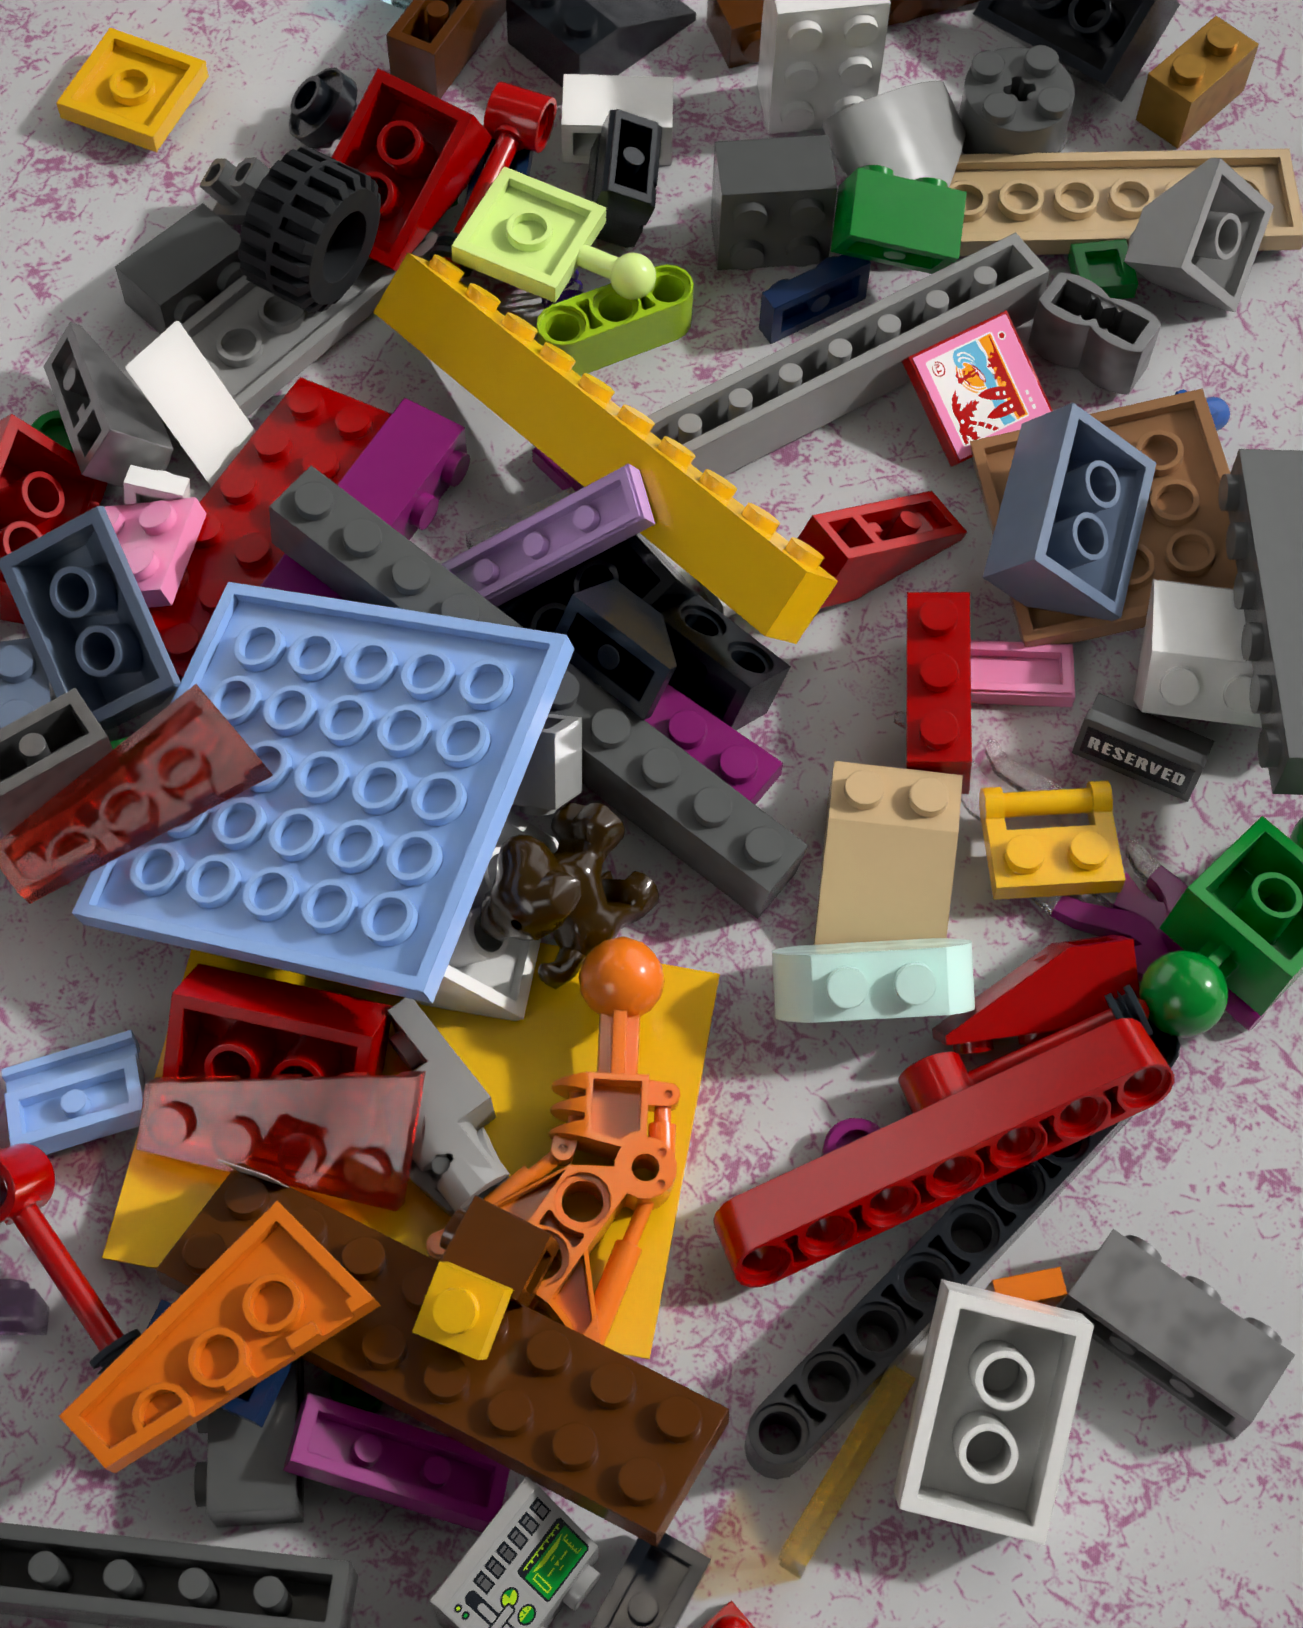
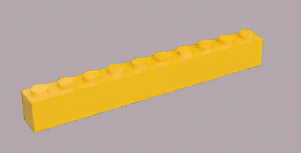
M407 253L373 313L582 486L586 487L628 463L639 469L655 521V525L643 530L640 534L766 637L797 644L838 582V580L819 566L824 557L813 547L795 537L787 541L776 532L780 522L764 509L752 503H748L745 507L734 499L733 496L737 488L731 482L709 469H705L704 473L695 468L691 464L696 457L693 452L667 436H664L661 441L650 432L655 425L650 418L629 405L623 404L622 408L611 401L615 393L611 387L588 373H584L582 377L572 370L576 362L573 357L548 342H545L543 346L534 340L538 332L535 327L515 314L507 312L506 316L500 313L497 307L501 301L474 283L466 286L460 280L464 272L455 264L434 254L431 261H427Z

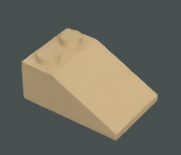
M834 761L827 801L814 945L947 938L959 833L963 775Z

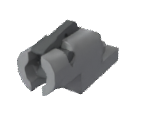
M404 998L387 1010L395 1030V1034L388 1038V1040L410 1071H415L401 1080L384 1096L388 1127L393 1135L387 1150V1157L448 1216L452 1217L459 1208L467 1211L475 1195L483 1199L509 1178L510 1173L501 1163L484 1129L485 1125L496 1118L491 1096L414 999Z

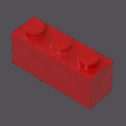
M907 592L906 769L963 775L961 794H969L972 767L970 592Z

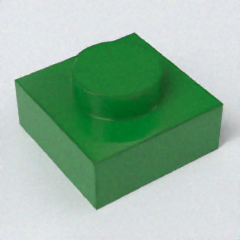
M1126 239L1071 244L1067 258L1071 274L1081 276L1095 283L1105 291L1109 298L1127 299L1135 297L1139 283L1135 270L1124 262L1128 252Z

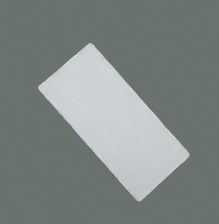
M175 321L125 366V369L212 487L256 431L181 323Z

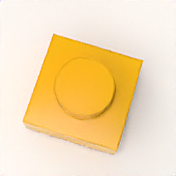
M439 1261L412 1332L476 1360H486L513 1289L453 1263Z

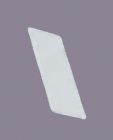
M216 1159L239 1172L289 1188L265 1174Z

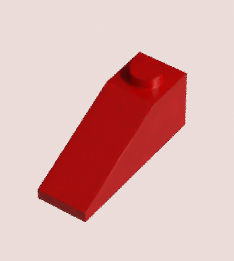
M927 491L812 515L797 539L817 550L824 557L819 566L838 580L821 608L854 601L960 542L967 534V531L934 492Z

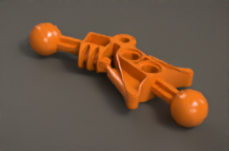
M625 936L604 940L592 948L582 961L578 976L583 998L588 1006L600 1015L597 1072L572 1074L553 1082L551 1085L553 1092L567 1100L560 1101L550 1108L552 1116L566 1122L549 1131V1137L552 1139L551 1151L529 1169L526 1166H522L483 1198V1200L549 1232L560 1246L556 1255L560 1260L561 1266L553 1277L542 1281L529 1308L534 1310L536 1306H539L554 1321L602 1345L606 1342L642 1252V1249L638 1247V1243L651 1211L659 1208L668 1200L676 1178L677 1166L675 1160L676 1125L671 1123V1112L678 1106L680 1090L673 1083L649 1080V1075L638 1074L640 1017L651 1011L661 998L665 983L663 968L655 953L643 942ZM649 1111L654 1112V1122L649 1123L647 1137V1117ZM576 1150L615 1160L614 1166L569 1164L573 1161ZM558 1165H559V1166H566V1167H564V1168H562V1169H560V1170H558V1171H556V1172H554V1173H552V1174L546 1176L549 1172H551V1171H552L554 1168H556ZM639 1168H646L654 1174L655 1178L649 1181H641L633 1175V1172ZM576 1192H587L596 1197L600 1202L602 1210L593 1220L577 1222L570 1219L564 1213L562 1207L564 1200ZM627 1207L634 1210L623 1240L617 1239L594 1293L589 1255L622 1209ZM444 1229L433 1233L428 1238L426 1244L428 1256L438 1262L445 1252V1249L440 1247V1240Z

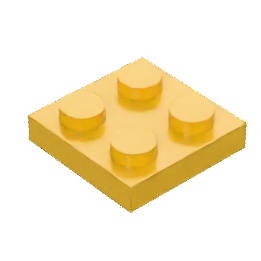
M109 28L56 102L60 118L158 152L209 77L206 61Z

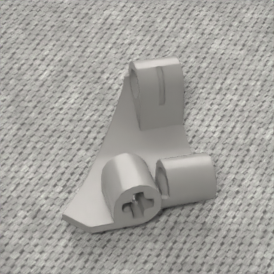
M943 81L921 82L888 91L849 106L834 114L822 124L825 134L829 135L830 145L843 172H846L847 176L852 174L858 167L881 165L892 169L895 176L912 180L922 177L941 179L948 184L947 188H949L956 170L966 134L964 125Z

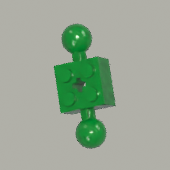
M1261 816L1182 894L1159 929L1185 951L1170 952L1156 959L1145 971L1140 984V999L1145 1000L1150 1010L1148 1020L1156 1028L1176 1037H1193L1205 1033L1215 1026L1224 1014L1228 1002V988L1262 1016L1303 974V817L1296 823L1289 838L1265 817Z

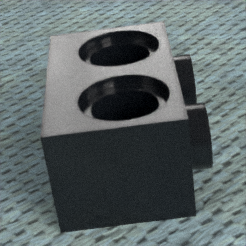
M698 594L660 612L664 619L677 665L668 683L670 686L735 730L742 728L768 712L791 667Z

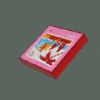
M1007 310L902 360L903 366L950 467L972 458L970 441L1020 430L1022 423L1053 411Z

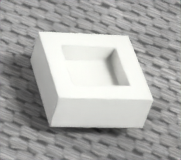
M130 465L123 482L125 505L190 498V478L174 475L162 470H152Z

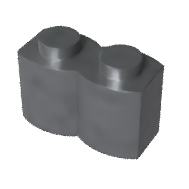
M1058 272L1038 301L1028 344L1037 354L1054 364L1079 369L1083 376L1102 389L1118 394H1129L1148 367L1161 323L1152 313L1133 302L1109 298L1105 291L1086 278L1070 273Z

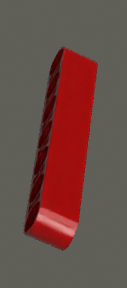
M1120 1018L1108 1022L731 1198L716 1211L713 1219L714 1229L734 1277L741 1285L752 1288L773 1284L1156 1105L1170 1093L1175 1083V1074L1140 1021L1133 1018Z

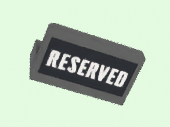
M1098 693L1092 708L1088 710L1083 720L1072 753L1188 802L1215 741Z

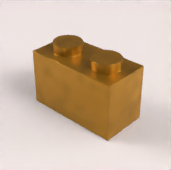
M1217 15L1214 16L1148 73L1136 121L1178 149L1244 91L1259 44Z

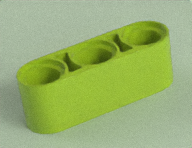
M665 264L655 267V285L651 292L643 298H637L636 300L623 298L616 293L612 284L609 283L545 308L538 316L537 342L542 346L545 342L553 344L573 357L576 362L572 370L582 376L584 373L596 371L678 340L685 336L691 328L694 288L692 277L683 268Z

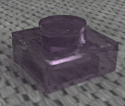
M0 1279V1335H47L50 1307L38 1291L30 1289V1284L25 1281Z

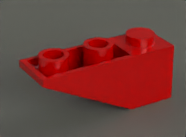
M1108 935L1051 943L975 997L974 1010L950 1015L933 1027V1039L946 1046L953 1045L954 1052L958 1054L990 1051L994 1049L993 1039L1018 1036L1020 1045H1029L1058 1032V1030L1067 1028L1109 1009L1104 995L1111 993L1115 999L1118 997L1117 991L1121 995L1125 994L1123 987L1129 984L1136 997L1140 998L1134 939L1119 935Z

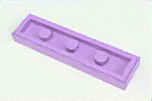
M628 463L441 565L498 607L655 525L640 470Z

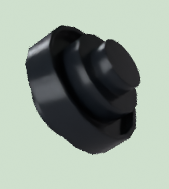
M336 67L327 68L316 76L307 78L298 87L291 101V114L288 124L290 134L309 148H319L336 139L341 140L356 111L358 93L356 82Z

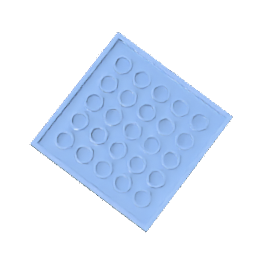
M228 582L72 914L86 926L433 1004L573 654V645L565 634Z

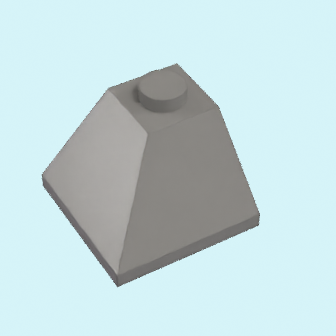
M1210 158L1143 207L1137 227L1130 237L1128 252L1124 262L1152 284L1219 309L1236 312L1274 206L1221 158Z

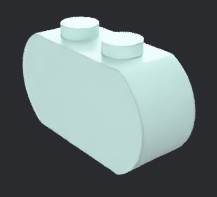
M927 938L801 945L779 948L772 951L775 1019L780 1021L819 1023L942 1016L965 1013L975 1009L972 941Z

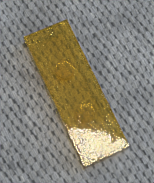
M895 1365L893 1368H888L783 1545L778 1558L780 1560L779 1566L799 1579L802 1578L904 1404L916 1380L915 1377Z

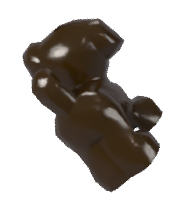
M570 803L556 813L551 822V830L559 843L558 849L554 854L545 843L529 835H516L505 841L499 851L496 876L492 889L485 894L482 901L480 928L484 933L497 940L503 941L511 937L519 940H539L553 933V939L560 950L554 962L540 964L538 975L542 982L554 989L566 984L576 976L581 968L582 961L592 948L604 940L616 938L620 929L643 918L658 904L659 900L657 886L644 873L633 871L625 880L613 879L611 871L602 873V866L607 855L624 838L625 828L622 820L607 806L600 803H591L586 806Z

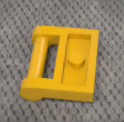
M1108 780L1088 781L1086 788L1007 793H1003L1001 787H985L980 789L979 811L993 900L1116 893L1122 891L1125 883V874L1113 816L1112 788ZM1087 813L1089 825L1007 830L1005 818Z

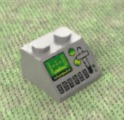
M526 1476L430 1600V1604L439 1625L443 1628H548L565 1604L575 1611L598 1582L601 1574L593 1568L599 1560L598 1546L536 1483Z

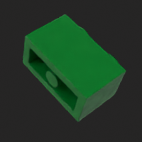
M881 165L858 167L838 186L831 252L933 274L959 259L967 192L947 188L948 184L938 178L922 177L912 180L895 176L892 169Z

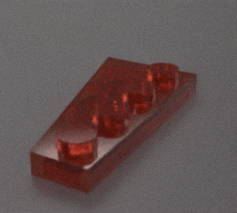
M195 684L1 838L0 869L16 892L31 904L268 779L273 774L200 687Z
M402 1071L398 1075H369V1072H358L318 1077H302V1074H275L270 1078H241L239 1075L156 1077L145 1083L136 1150L231 1172L233 1168L216 1159L235 1165L241 1163L287 1186L397 1211L405 1204L426 1071Z

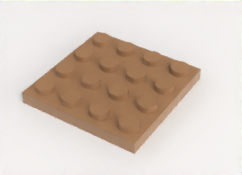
M1203 388L1090 414L1156 462L1122 616L1120 619L1109 621L1026 607L1009 596L1024 647L1045 644H1072L1144 628L1153 579L1234 589V582L1238 573L1236 560L1228 559L1226 553V535L1230 524L1228 511H1221L1218 498L1221 477L1223 474H1230V470ZM1020 430L970 441L972 461L992 535L996 527Z

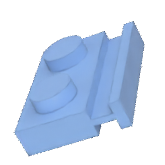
M132 1030L1 1069L2 1078L6 1082L7 1093H4L10 1146L27 1143L38 1147L47 1155L152 1123L144 1070L139 1058V1052H141L140 1045Z

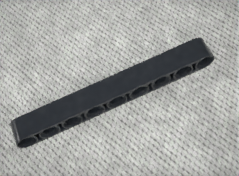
M1148 1020L1153 1032L1150 1038L1172 1069L1180 1053L1179 1039L1176 1036L1162 1032ZM1133 1116L1069 1145L1072 1151V1156L1061 1158L1052 1154L1047 1155L962 1195L757 1407L750 1418L744 1445L746 1458L752 1468L762 1476L772 1479L790 1477L800 1470L929 1333L937 1299L930 1302L916 1300L907 1292L904 1281L911 1277H924L935 1285L938 1292L941 1279L973 1287ZM1009 1182L1020 1186L1026 1192L1029 1202L1021 1205L1010 1204L1000 1196L997 1185ZM959 1229L973 1231L983 1241L984 1250L976 1253L964 1252L952 1241L951 1233ZM867 1325L880 1326L890 1335L893 1346L887 1351H870L858 1340L856 1331ZM816 1375H832L842 1383L846 1396L838 1402H822L814 1397L809 1389L808 1381ZM768 1425H784L793 1432L798 1446L788 1454H773L766 1450L760 1442V1431Z

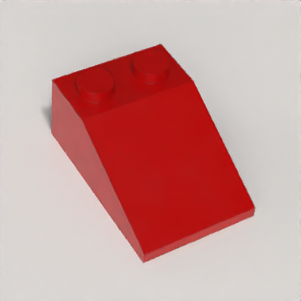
M377 68L331 158L370 176L371 179L376 181L378 193L381 195V214L375 242L369 258L397 272L406 254L412 253L465 190L493 137L473 114Z

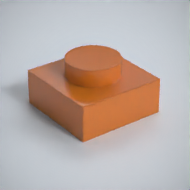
M1061 1267L994 1279L984 1289L1054 1307L1067 1295Z

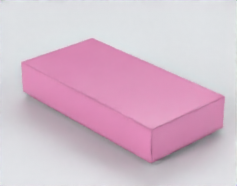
M971 640V703L1050 707L1073 706L1075 700L1073 644H1045L1024 647L1023 642Z

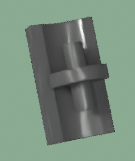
M257 157L245 158L237 167L226 158L215 159L203 177L200 188L217 201L213 209L215 214L228 225H242L256 189L262 179L268 174L270 168Z

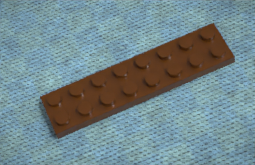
M240 1161L237 1164L238 1166L259 1172ZM235 1169L231 1171L156 1268L161 1284L183 1294L278 1201L381 1305L300 1358L524 1477L527 1476L533 1482L655 1547L658 1546L729 1423V1408L525 1305L522 1307L510 1300L486 1360H476L413 1333L414 1325L436 1271L438 1261L291 1187L287 1188Z

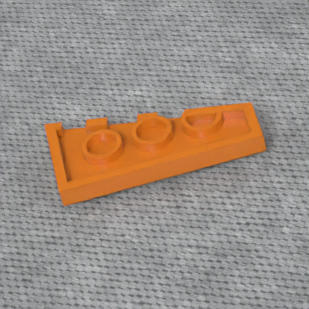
M276 1201L93 1381L59 1417L103 1467L116 1474L381 1305Z

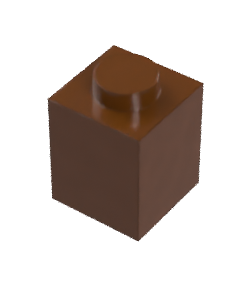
M475 1195L467 1211L461 1208L457 1209L447 1223L440 1240V1247L445 1249L440 1261L453 1263L512 1288L513 1292L510 1301L522 1307L524 1305L529 1307L560 1246L549 1232Z

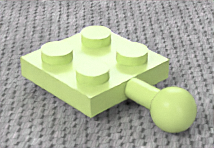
M505 166L451 245L452 261L556 303L578 267L610 279L616 293L630 300L645 297L651 292L656 282L655 267L646 256L633 252L616 257L591 247L606 223V207Z

